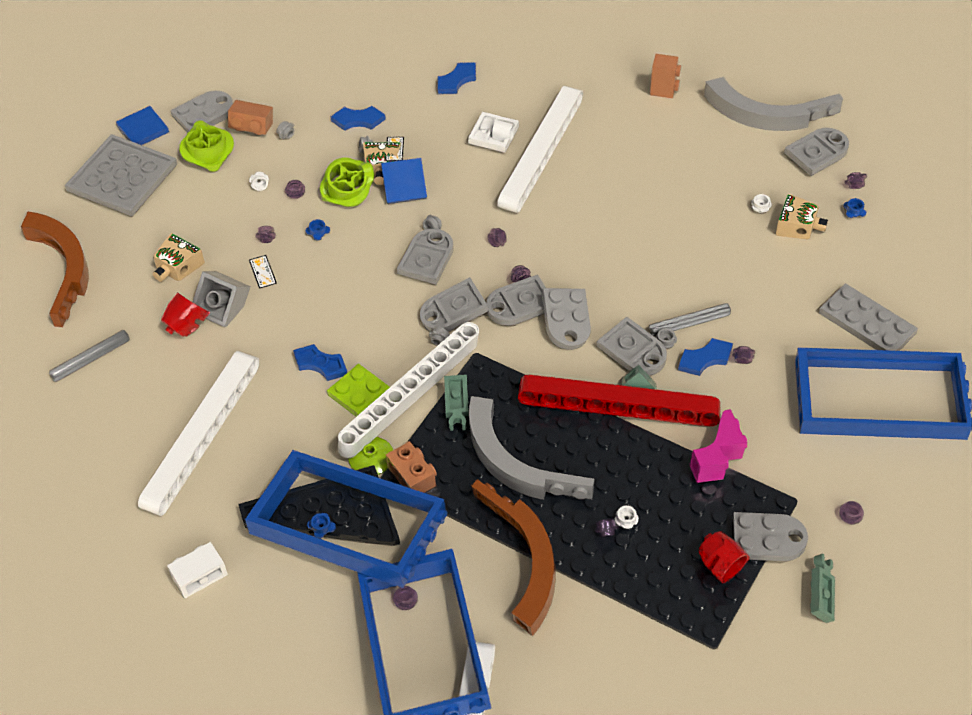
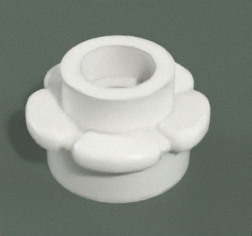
M259 171L250 176L249 182L252 188L262 191L267 188L269 177Z
M758 194L751 201L752 209L758 213L767 212L772 206L770 198L765 194Z
M622 506L616 512L615 522L618 526L630 529L638 523L639 517L633 507Z

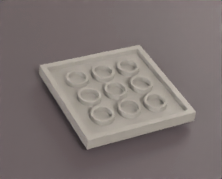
M111 134L65 184V188L68 192L133 216L178 163L177 159Z

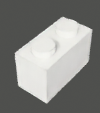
M211 542L197 547L193 552L184 557H179L167 565L170 575L184 599L228 575L224 562Z

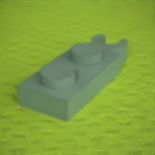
M467 375L444 376L446 418H449V428L453 431L454 424L461 423L462 430H466L465 417H469Z
M822 553L814 557L816 568L812 569L810 608L813 615L825 623L835 621V577L831 575L833 560L825 561V555Z

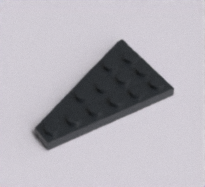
M375 465L356 470L379 478ZM329 479L289 489L269 519L270 522L314 536L312 529L307 527L308 521L316 514L326 513L330 518V522L335 523L336 528L333 532L325 534L324 537L388 545L400 544V538L386 498ZM259 498L238 504L245 528H247L245 519Z

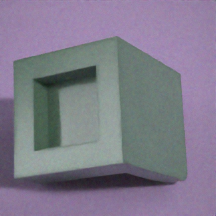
M639 364L622 378L623 386L657 389L655 381Z

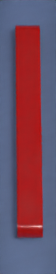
M538 375L523 376L520 379L518 400L523 404L708 427L716 426L720 422L721 402L714 396Z

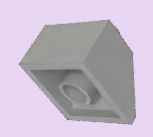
M202 271L193 303L210 312L206 319L227 327L244 307L251 286L217 271Z

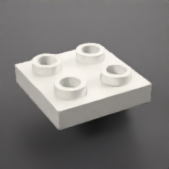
M482 112L468 137V143L505 153L519 127V121Z

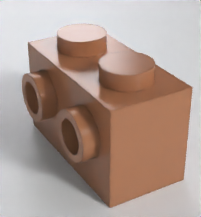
M655 54L652 65L651 96L673 99L674 92L679 90L680 80L677 79V77H680L681 65H678V56Z
M235 100L228 110V128L236 129L237 131H248L257 135H266L273 124L272 106Z
M410 441L386 454L387 467L402 486L423 493L436 486L435 476L437 473L431 463L427 464L421 450L418 447L415 448Z

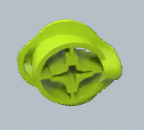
M198 120L181 141L179 150L181 156L186 161L204 167L211 172H216L232 152L234 140L228 131Z
M347 157L338 158L331 162L320 184V194L323 201L345 207H354L361 204L368 196L370 186L374 180L372 164ZM363 182V184L359 188L355 189V187L359 186V184Z

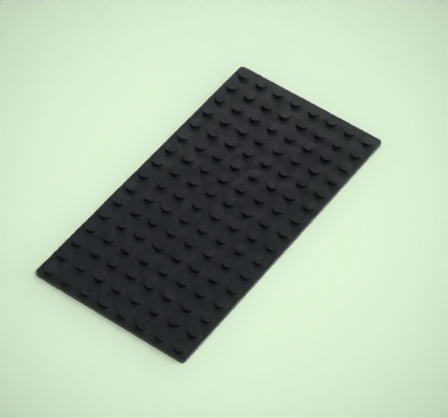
M474 353L458 373V375H467L468 410L471 396L493 399V430L498 441L509 454L520 462L536 469L594 479L593 498L578 499L574 496L554 495L550 492H545L543 500L519 493L500 482L486 469L474 449L469 417H465L466 430H462L461 423H455L454 430H450L449 418H446L445 392L408 440L415 448L418 447L421 450L427 464L431 463L437 473L435 476L436 486L425 493L444 499L447 517L532 559L531 550L521 533L512 524L474 497L471 486L478 479L483 484L489 483L499 496L508 497L514 505L520 499L537 515L543 524L551 543L557 572L710 649H717L766 560H748L745 566L726 583H721L703 563L698 552L700 545L704 542L705 536L719 531L733 539L734 512L784 514L791 516L797 506V499L731 468L726 469L724 479L697 483L690 468L693 451L615 415L523 404L518 400L520 379L525 374L479 353ZM389 469L381 477L383 480L401 485ZM622 506L633 507L639 517L638 523L630 529L618 526L615 522L616 512Z

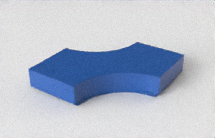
M476 62L457 63L456 68L451 73L438 76V94H457L458 89L462 85L475 81Z
M373 106L362 110L343 107L331 116V122L344 131L353 127H366L372 130L386 120L385 114Z
M711 338V341L703 348L696 350L684 349L678 371L700 376L710 366L727 365L733 343Z
M315 344L293 350L300 371L313 370L319 372L325 377L326 381L337 379L347 374L341 354L323 353L317 349Z

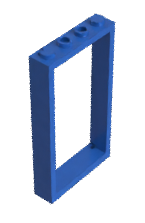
M828 348L797 349L795 371L800 434L968 440L972 431V417L970 413L972 410V400L968 398L969 381L965 380L966 365L962 361L961 353ZM808 367L950 371L958 422L812 417Z
M292 450L245 521L251 535L404 588L406 582L410 580L411 576H414L417 563L424 559L427 546L435 540L438 527L445 522L447 510H445L444 499ZM301 471L428 512L398 565L270 522L269 519Z
M453 548L425 555L424 559L417 563L414 576H411L406 584L451 573L480 692L393 713L370 592L395 587L396 585L357 572L383 715H468L492 709Z

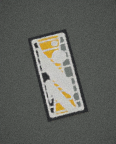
M387 137V142H401V147L397 156L386 155L385 161L403 160L404 137Z
M267 255L249 259L259 289L277 284Z

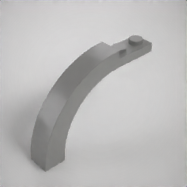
M724 77L706 81L704 93L708 102L726 117L749 127L771 131H791L808 128L809 121L840 113L843 101L840 94H835L797 105L765 104L743 96L733 89Z
M471 396L469 422L472 443L479 459L495 478L519 493L543 500L545 492H550L554 495L574 496L578 499L593 498L594 479L536 469L520 462L509 454L498 441L493 430L494 400Z

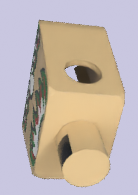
M363 142L365 162H369L373 166L375 184H384L381 163L393 162L385 161V156H397L401 142Z
M788 194L778 220L776 235L808 240L813 229L826 231L828 219L817 217L819 209L817 204Z
M171 233L154 254L153 258L157 269L153 272V276L159 282H162L167 276L176 281H181L205 263L202 250Z

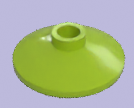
M376 437L369 444L365 445L357 455L348 458L349 464L353 470L375 465L377 474L380 475L388 469L386 454L393 451V448L386 440Z

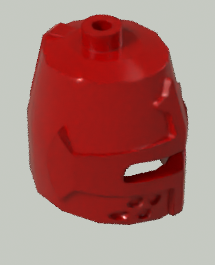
M177 292L168 303L161 321L167 326L165 330L171 335L175 332L180 336L187 337L199 328L195 320L199 319L204 322L210 312Z
M721 531L705 536L704 542L700 545L698 551L705 566L711 570L712 574L721 583H726L732 579L750 559L749 554L738 542Z

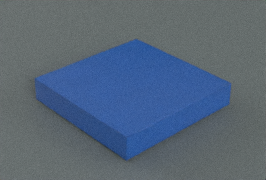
M151 106L116 121L117 127L127 140L139 145L146 144L169 133L167 125Z
M421 158L381 163L387 204L427 199Z

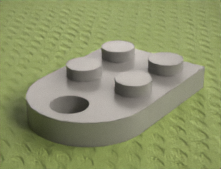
M209 91L172 109L171 114L188 133L198 120L214 126L227 119L228 110L232 106L233 101L230 95L225 92Z
M820 128L785 147L784 153L812 176L844 158L848 152L849 140L844 133L837 129ZM832 139H837L839 142H834Z
M426 229L419 232L413 238L398 265L397 274L437 285L453 254L452 237L440 229ZM433 238L441 239L439 241H432Z
M537 274L496 289L487 298L486 303L490 310L487 314L495 323L508 326L544 314L542 290L546 287ZM497 307L503 308L500 312L493 311Z
M468 278L428 299L420 310V318L424 327L430 332L435 327H442L449 332L490 310L472 279ZM431 316H437L435 320L427 321Z
M543 288L542 300L548 337L560 348L567 350L580 348L586 343L591 332L585 289ZM565 335H572L575 341L570 342L566 340Z
M628 317L624 318L597 340V347L628 371H631L639 364L650 376L660 372L666 364L667 351L663 343ZM650 359H654L658 361V363L649 364L647 361Z
M734 512L733 540L738 542L749 554V560L791 561L801 556L805 551L808 533L805 526L798 519L784 514ZM792 534L798 535L801 541L793 542L788 536Z

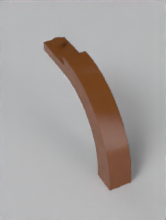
M28 211L21 225L26 240L51 246L60 252L67 261L64 280L49 313L54 326L63 328L66 319L70 316L72 304L77 300V295L85 296L89 280L87 261L80 242L67 226L47 215Z
M477 479L471 486L474 497L512 524L524 537L531 550L532 573L530 582L523 598L511 614L514 622L533 636L546 618L555 592L556 567L549 537L537 515L523 501L519 499L514 505L508 497L499 496L489 483L483 484Z

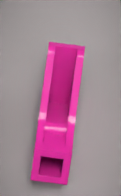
M731 409L722 412L715 441L707 447L694 449L692 452L690 468L697 483L724 479L726 469L729 467L728 460L743 458L744 450L747 448V438L742 434L739 421L734 417Z

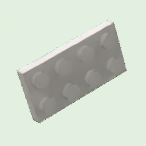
M846 283L819 310V314L876 350L900 351L917 334L918 330L914 325Z

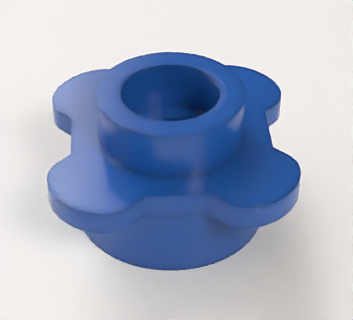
M858 198L850 199L843 205L847 211L846 216L849 218L866 216L867 212L864 210V202Z
M316 219L310 222L309 227L305 231L306 234L312 235L315 240H321L325 234L330 232V227L325 226L324 221Z
M326 513L314 515L307 523L308 529H312L314 537L319 539L323 538L328 532H333L336 528L335 523L330 522V518Z

